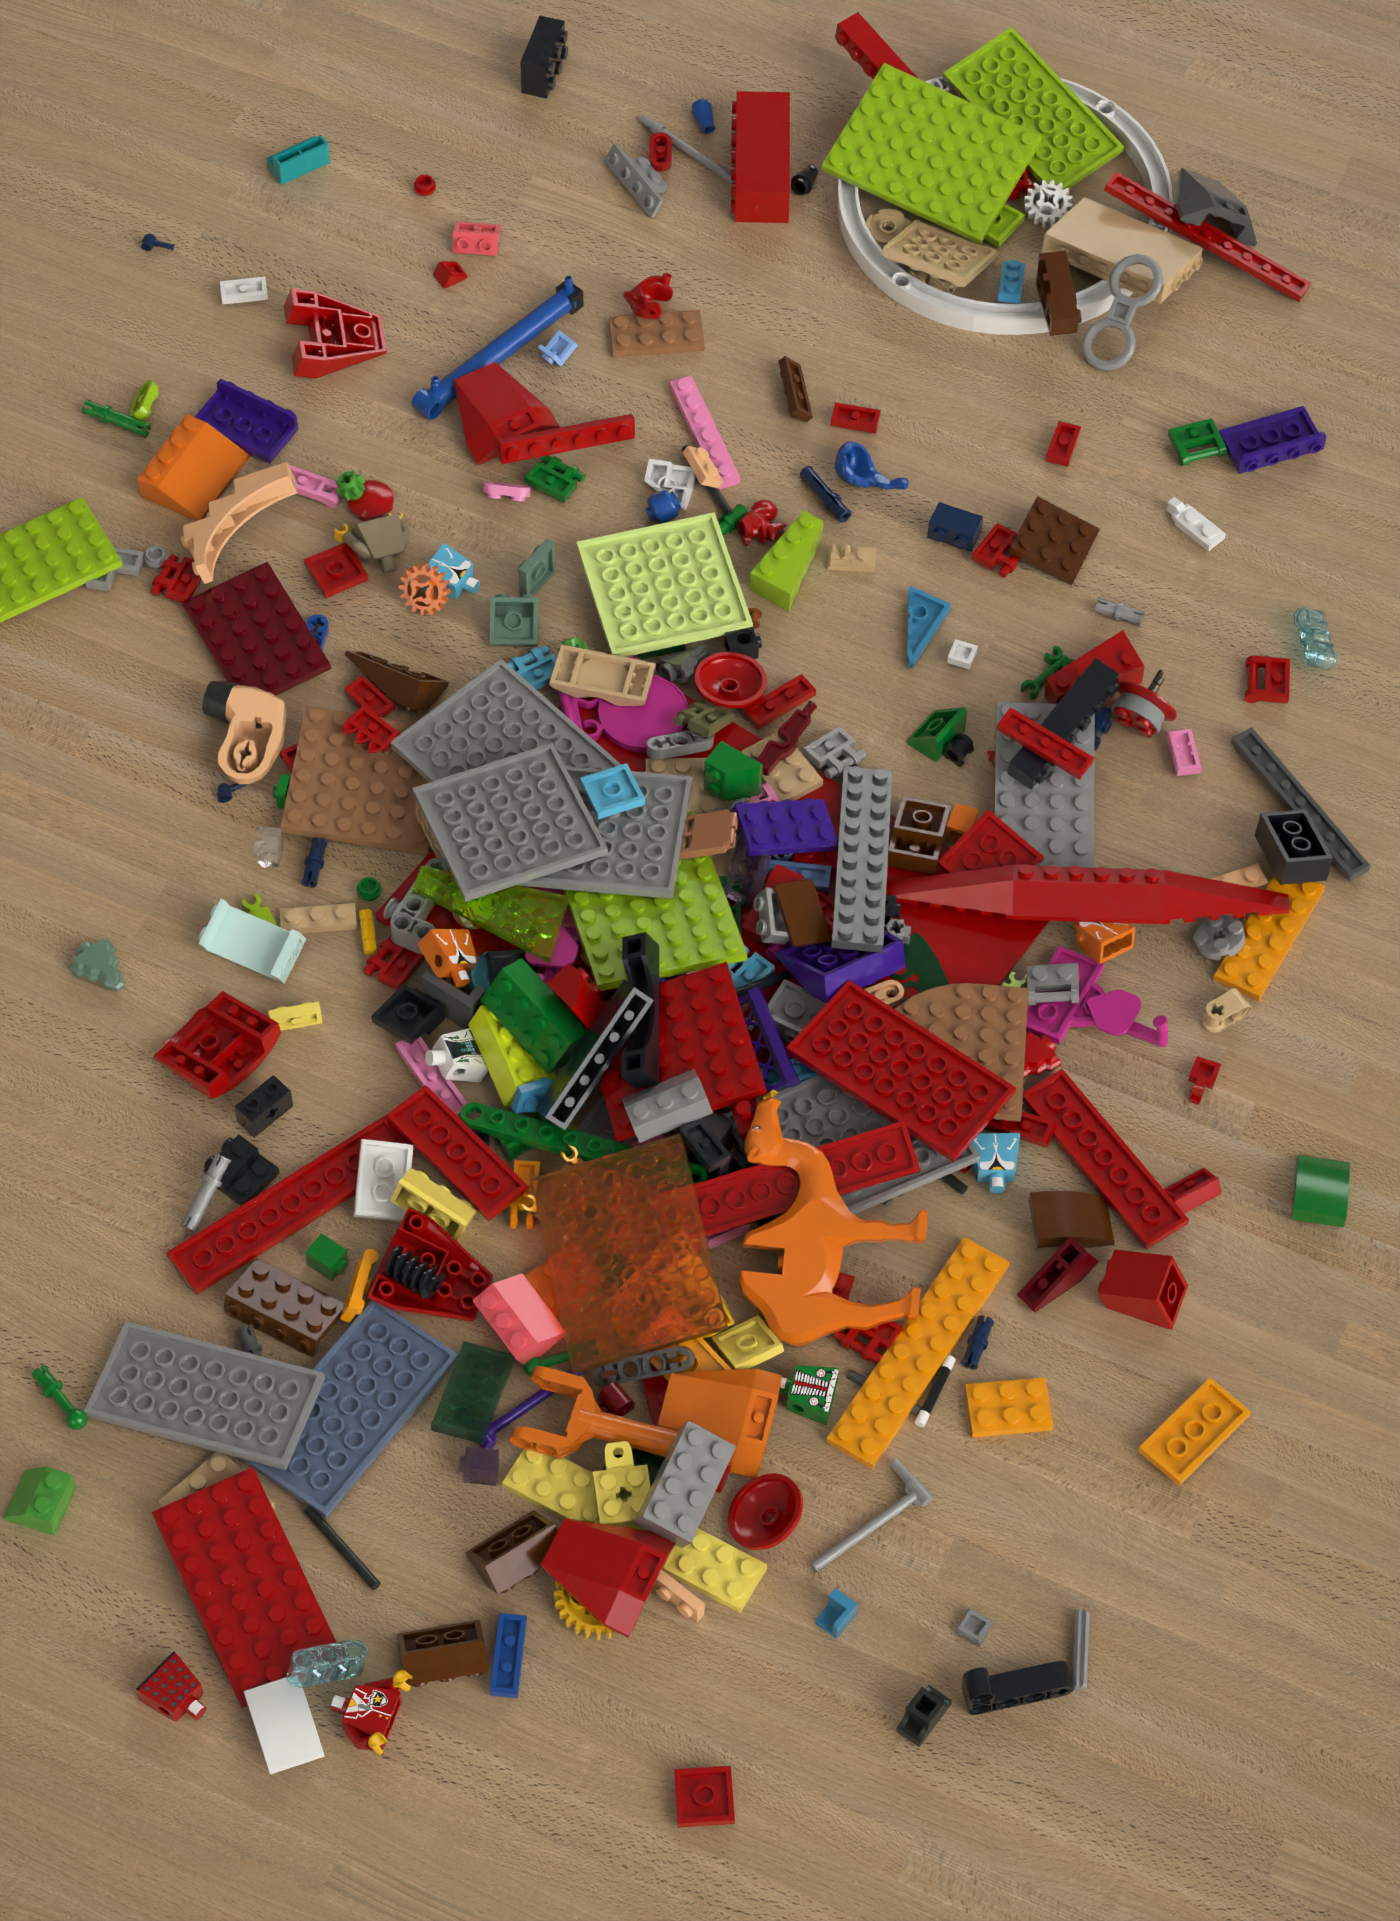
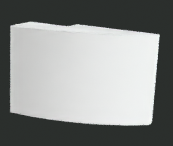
M298 1674L244 1691L247 1706L270 1774L325 1757Z

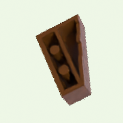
M1067 251L1039 253L1036 287L1050 336L1077 333L1078 323H1081L1082 316L1080 309H1077V298L1073 288Z

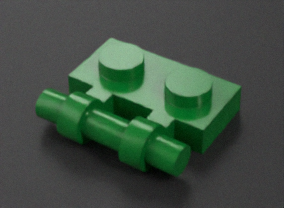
M547 455L542 458V463L546 465L537 462L524 479L525 483L564 503L577 488V481L575 479L583 482L586 474L580 472L579 468L574 465L568 466L556 456L551 457Z

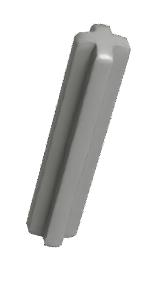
M1076 1610L1074 1615L1072 1683L1074 1690L1081 1691L1087 1688L1090 1613L1086 1610Z

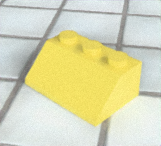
M412 1168L398 1182L390 1199L392 1203L404 1211H407L409 1207L432 1218L456 1241L459 1240L477 1212L468 1201L459 1200L451 1194L448 1188L435 1184L429 1180V1177L424 1172Z

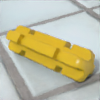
M361 909L359 911L363 952L365 955H374L377 953L373 913L371 909Z

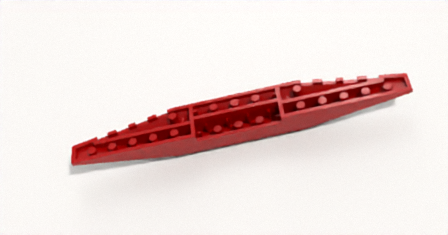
M1024 864L887 881L886 895L897 896L896 902L917 905L918 901L930 903V907L940 909L942 905L956 907V911L965 912L966 908L980 910V915L992 916L993 913L1006 914V919L1170 924L1171 920L1183 919L1184 923L1195 922L1197 917L1209 916L1210 920H1219L1220 915L1233 914L1234 918L1246 917V913L1257 912L1258 916L1286 914L1290 911L1288 894L1153 868L1121 869L1079 866L1059 867L1053 865L1031 866Z

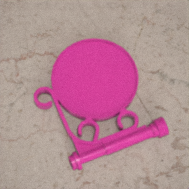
M653 675L645 705L616 706L601 698L586 701L558 691L561 712L581 730H583V727H592L597 730L593 734H587L589 737L597 741L604 733L610 741L626 750L646 752L647 741L650 738L685 731L687 724L677 726L673 722L674 717H676L679 711L688 708L684 694L675 684L656 675ZM599 705V723L593 719H588L583 722L582 727L578 706L592 709Z

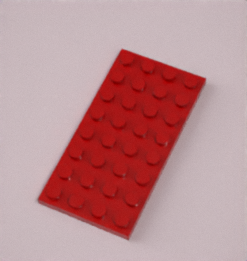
M850 980L840 988L786 1047L787 1054L892 1123L905 1121L909 1134L953 1163L1016 1091L1015 1086Z
M253 1467L152 1511L156 1525L241 1708L247 1706L244 1695L246 1690L298 1674L300 1681L344 1662V1656Z

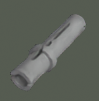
M217 1153L215 1154L207 1173H203V1181L181 1225L197 1231V1227L217 1187L222 1185L220 1181L231 1162L230 1159Z

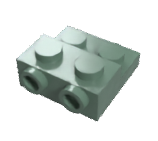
M497 594L496 597H490L489 645L538 647L539 599L531 594H522L520 597Z

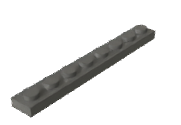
M1252 727L1232 737L1231 744L1288 811L1307 809L1333 857L1332 863L1349 882L1369 871L1370 864Z

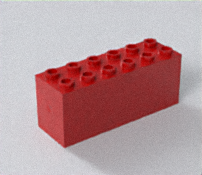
M737 91L736 101L732 100V114H736V116H732L731 130L736 131V133H731V147H736V149H731V164H735V166H731V181H735V183L731 182V198H735L731 199V213H735V222L789 223L790 92Z

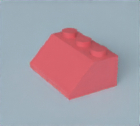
M523 1273L493 1283L472 1300L515 1359L523 1365L534 1357L542 1356L568 1334Z

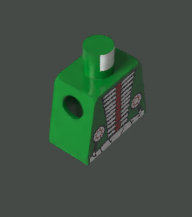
M795 1366L792 1379L783 1377L781 1379L779 1393L788 1395L786 1409L810 1420L827 1425L838 1382L839 1368Z

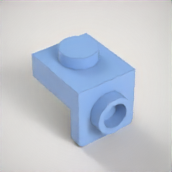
M558 330L546 347L540 344L538 348L543 352L541 357L551 365L555 362L561 367L578 345Z

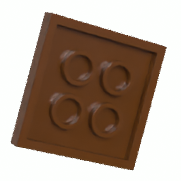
M1037 496L1008 553L1072 585L1100 528Z

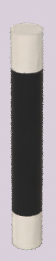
M947 1355L915 1420V1424L919 1427L925 1426L956 1359L951 1355Z

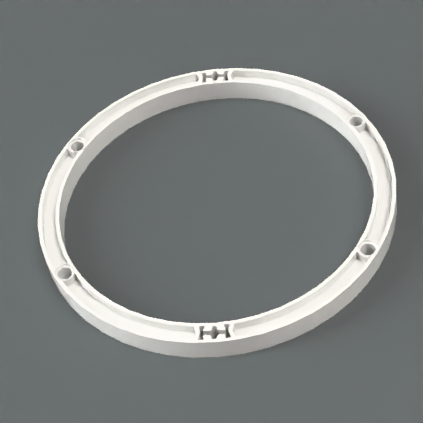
M943 76L925 81L961 98L943 79ZM1060 78L1122 143L1124 151L1140 172L1146 188L1173 203L1169 171L1162 154L1144 128L1129 113L1106 97L1080 84ZM838 179L837 212L845 243L865 275L893 300L930 320L972 332L998 335L1049 332L1041 302L997 304L958 297L920 281L896 263L891 262L887 257L882 256L883 250L875 241L865 223L859 202V188ZM1150 217L1149 225L1169 233L1168 227ZM1103 279L1093 286L1076 293L1077 309H1080L1082 316L1081 323L1100 316L1110 309L1114 296L1111 294L1109 281ZM1120 287L1121 292L1128 297L1134 293Z

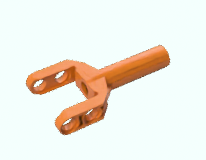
M536 1366L531 1376L533 1383L537 1384L542 1390L576 1398L565 1431L566 1437L522 1426L513 1428L509 1441L516 1447L559 1459L577 1451L586 1441L592 1438L611 1443L627 1441L631 1448L666 1457L677 1431L602 1412L584 1377L548 1367Z

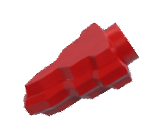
M1026 1031L1024 1078L1029 1074L1038 1076L1044 1071L1052 1072L1061 1066V1062L1055 1054L1056 1046L1048 1036L1041 1035L1038 1038L1030 1031Z

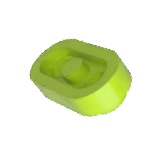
M147 380L139 388L129 410V416L145 420L151 414L152 410L150 408L152 403L159 395V386L152 380Z

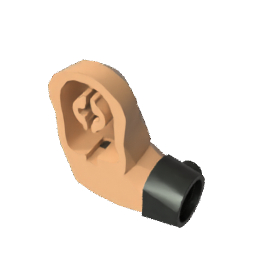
M211 681L204 694L203 713L224 723H230L227 737L218 752V764L230 780L238 784H251L261 780L269 772L283 747L286 721L284 701L274 694L256 687L242 686L230 682Z

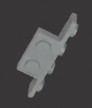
M613 144L605 158V163L649 217H655L663 202L658 193H665L668 185L663 181L662 176L650 165L649 160L644 157H628L618 144Z

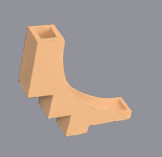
M288 462L234 479L235 489L232 490V495L209 502L207 518L183 525L184 536H181L183 547L185 550L189 549L195 562H192L194 573L196 576L200 575L204 584L213 581V572L217 558L226 542L237 529L264 508L286 497L297 494L296 479Z

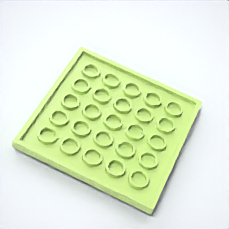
M715 512L576 542L580 560L612 655L627 657L725 635V632L753 627V622Z

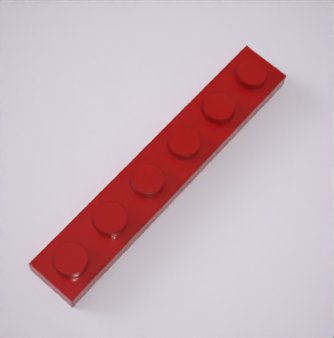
M632 414L498 439L499 460L501 464L635 439V418Z

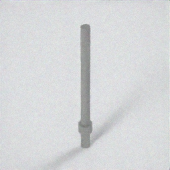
M646 115L640 117L639 122L649 128L652 134L659 132L668 134L671 137L672 145L728 183H735V181H731V173L666 130V126L660 122L653 121Z

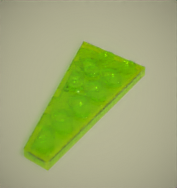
M420 866L414 885V892L551 964L568 906L569 896L515 885L465 902L451 872Z

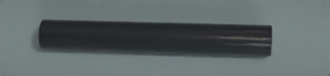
M784 970L735 988L738 998L749 994L748 990L755 987L762 990L781 983L784 979L789 980L791 979V973L788 970Z

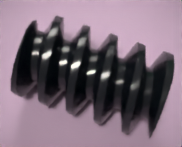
M402 1245L396 1247L386 1263L385 1275L389 1278H394V1281L397 1283H402V1286L406 1289L411 1288V1291L414 1294H419L422 1299L432 1297L442 1286L446 1274L441 1272L436 1276L437 1267L433 1266L427 1271L429 1267L427 1261H424L419 1266L421 1258L418 1255L410 1260L412 1256L410 1250L402 1255L404 1247Z

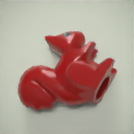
M762 499L755 502L751 507L752 511L746 513L738 522V533L745 546H749L751 538L755 537L759 539L762 545L765 544V538L776 543L781 535L785 533L783 529L786 527V523H770L778 514L776 505L769 500Z

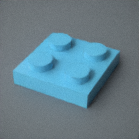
M627 763L580 778V784L598 820L645 805V797Z

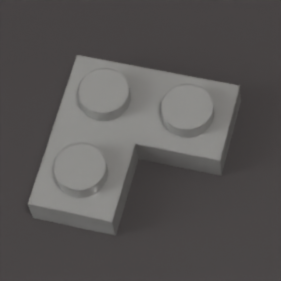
M114 547L123 566L94 580L91 579L85 582L86 588L109 592L115 573L139 576L144 562V552Z

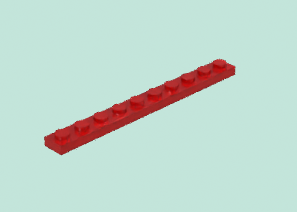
M1117 171L1104 188V191L1297 302H1300L1311 285V282L1204 221L1200 226L1184 223L1179 218L1175 204Z

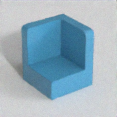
M835 1588L828 1597V1605L816 1618L815 1624L837 1639L856 1616L857 1603Z

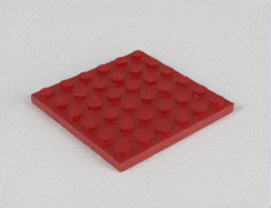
M727 962L659 983V1083L695 1069L712 1111L767 1094ZM627 1041L599 1080L617 1142L636 1136L622 1098L651 1087L635 1089L621 1077V1053Z

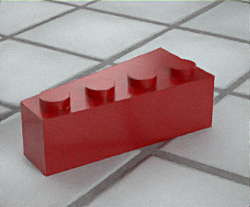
M1123 630L1048 677L1044 693L1048 703L1058 704L1095 658L1120 674L1118 682L1142 683L1145 666Z

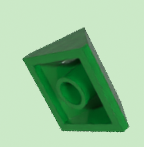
M965 707L934 710L906 740L907 744L937 762L943 756L945 743H952L956 734L964 733L967 710Z

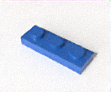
M499 1613L490 1696L518 1698L527 1626L526 1615Z

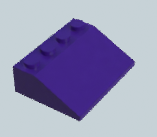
M884 932L882 953L831 948L832 941L792 948L791 945L776 952V957L811 996L824 1003H828L848 980L862 988L905 968L903 940L887 932Z

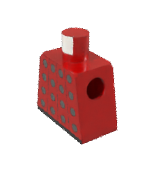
M174 1651L136 1688L138 1698L142 1703L173 1721H178L185 1713L194 1720H198L207 1709L199 1701L203 1695L200 1682Z

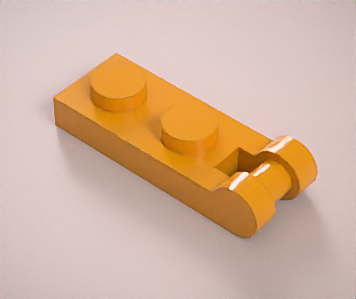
M374 1249L365 1250L361 1259L355 1265L340 1316L341 1320L348 1323L351 1322L356 1314H361L365 1305V1300L362 1299L363 1293H367L371 1284V1279L368 1278V1275L379 1259V1255Z

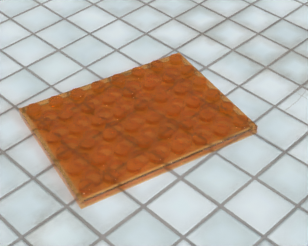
M681 1133L530 1178L571 1370L574 1374L728 1329L685 1143Z

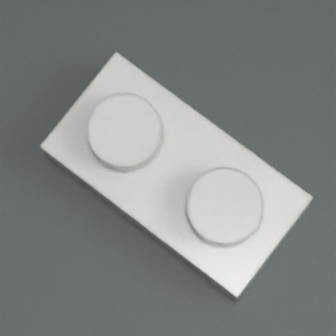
M265 277L220 281L223 305L268 300Z

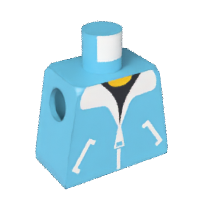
M443 543L429 561L430 569L438 566L437 572L439 574L445 572L442 578L443 580L450 581L446 588L451 589V593L447 597L458 599L464 589L475 594L480 587V581L473 578L472 562ZM427 585L426 587H423V590H424V591H427V588L429 587V585Z
M980 1133L972 1142L980 1156L979 1161L973 1164L976 1179L980 1183L989 1182L991 1193L998 1194L1004 1192L1005 1182L1014 1181L1020 1133Z

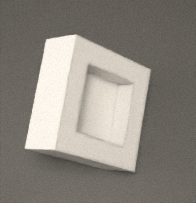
M955 639L948 655L947 663L970 670L978 652V646Z

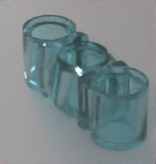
M1304 606L1299 607L1294 615V624L1298 627L1297 631L1300 633V643L1304 648L1303 653L1306 665L1323 670L1333 669L1337 662V653L1333 650V644L1330 643L1331 635L1327 629L1325 613Z

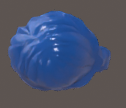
M849 441L839 448L834 466L838 476L843 480L854 484L856 487L861 486L864 488L871 486L879 487L880 489L885 488L886 490H905L908 488L909 480L907 478L899 477L889 480L879 473L874 467L870 454L863 445Z

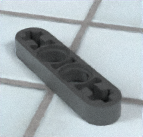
M678 1346L602 1362L594 1368L593 1378L598 1385L606 1387L612 1382L621 1384L683 1371L693 1365L695 1360L694 1353L687 1346ZM680 1353L681 1355H686V1360L683 1363H669V1358L679 1356ZM653 1356L659 1357L662 1361V1368L659 1371H654L650 1366V1360ZM629 1361L634 1362L637 1366L635 1376H629L625 1371V1365ZM605 1369L606 1371L618 1369V1374L609 1376L608 1381L606 1377L602 1378L601 1372H604Z

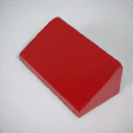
M1205 1168L1164 1189L1184 1214L1215 1198L1222 1192L1218 1177Z

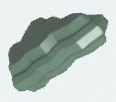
M102 939L95 944L87 941L77 949V957L73 959L68 967L77 977L84 976L90 982L99 981L105 988L116 992L124 988L122 973L117 968L119 961L115 956L116 948L109 939Z

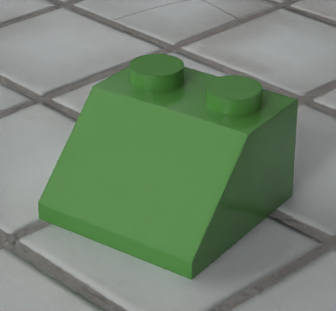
M47 1466L25 1470L3 1519L55 1536L76 1490L72 1474Z

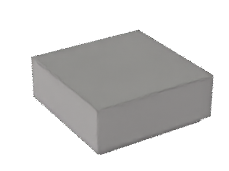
M969 1608L956 1628L955 1634L980 1647L992 1628L994 1621Z

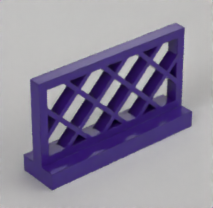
M758 987L748 990L749 994L738 999L740 1006L749 1003L751 1008L748 1018L745 1019L747 1028L749 1029V1026L752 1025L758 1027L761 1031L757 1042L751 1040L752 1045H755V1054L757 1055L759 1047L769 1050L770 1053L766 1064L758 1062L759 1066L764 1068L762 1073L763 1080L765 1081L769 1070L778 1073L781 1082L772 1086L765 1083L767 1093L771 1090L779 1091L788 1086L792 1088L801 1084L790 1056L786 1053V1047L763 993ZM763 1038H764V1041H765L766 1045L761 1044Z

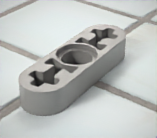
M686 730L652 737L647 741L646 754L651 759L663 760L707 751L713 747L714 734L707 738L697 735L695 731Z

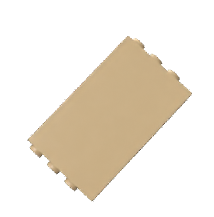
M1086 197L1077 204L1075 203L1068 213H1064L1056 224L1051 225L1044 235L1042 253L1066 250L1070 265L1107 281L1110 280L1111 271L1115 265L1123 258L1134 254L1147 255L1155 260L1162 269V288L1153 300L1159 304L1173 291H1177L1181 283L1185 280L1187 281L1195 270H1199L1203 262L1201 257L1202 247ZM1132 265L1121 274L1119 286L1143 296L1152 286L1153 273L1145 265Z

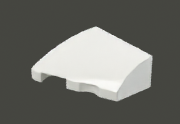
M649 459L644 482L658 492L664 489L668 490L669 493L673 491L681 505V509L686 510L696 480V475L692 468L673 465L672 462Z

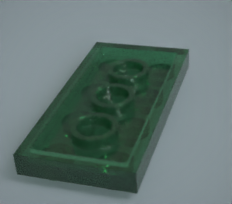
M464 1341L431 1423V1431L483 1444L514 1365L515 1357L513 1354Z

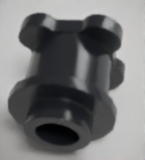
M956 734L952 743H945L943 756L954 762L958 767H962L964 764L963 759L967 754H971L974 751V746L969 736Z

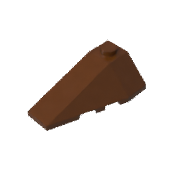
M346 651L345 656L394 702L403 705V709L409 712L416 713L417 709L427 710L449 684L448 681L425 672L420 674L409 671L407 666L388 663L386 659L362 651Z

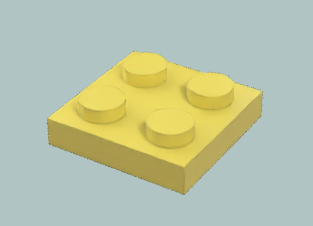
M759 1315L712 1337L713 1346L733 1370L750 1369L784 1352L782 1343Z

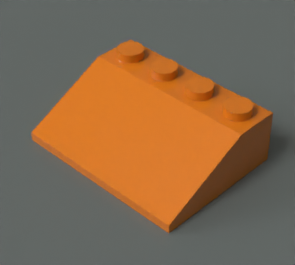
M186 414L137 478L140 497L193 520L204 519L209 512V502L219 499L248 460L249 454L207 422Z

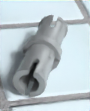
M1098 598L1095 607L1096 613L1108 615L1115 618L1114 620L1116 621L1123 620L1141 626L1145 611L1125 606V603L1120 602L1118 604L1102 598Z

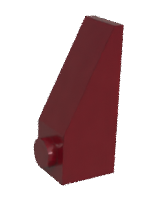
M1070 1236L1017 1293V1296L1036 1313L1081 1282L1099 1261Z

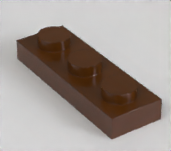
M784 356L778 362L785 388L784 393L788 401V410L793 417L808 422L813 416L801 365Z

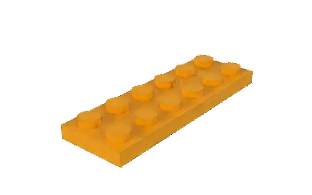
M1274 875L1266 890L1288 894L1289 913L1258 916L1257 912L1251 913L1243 926L1245 934L1244 946L1237 954L1229 957V954L1225 956L1213 980L1231 989L1236 988L1241 994L1259 1002L1321 898L1325 885L1318 882L1280 885Z

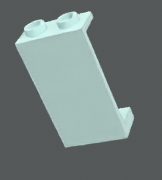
M220 899L219 903L214 905L211 910V919L207 927H204L199 935V945L208 952L285 984L306 938L298 931L283 929L234 908L225 900Z

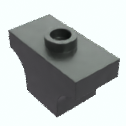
M930 1685L926 1688L921 1687L906 1707L905 1714L897 1726L896 1732L920 1747L950 1707L952 1700Z

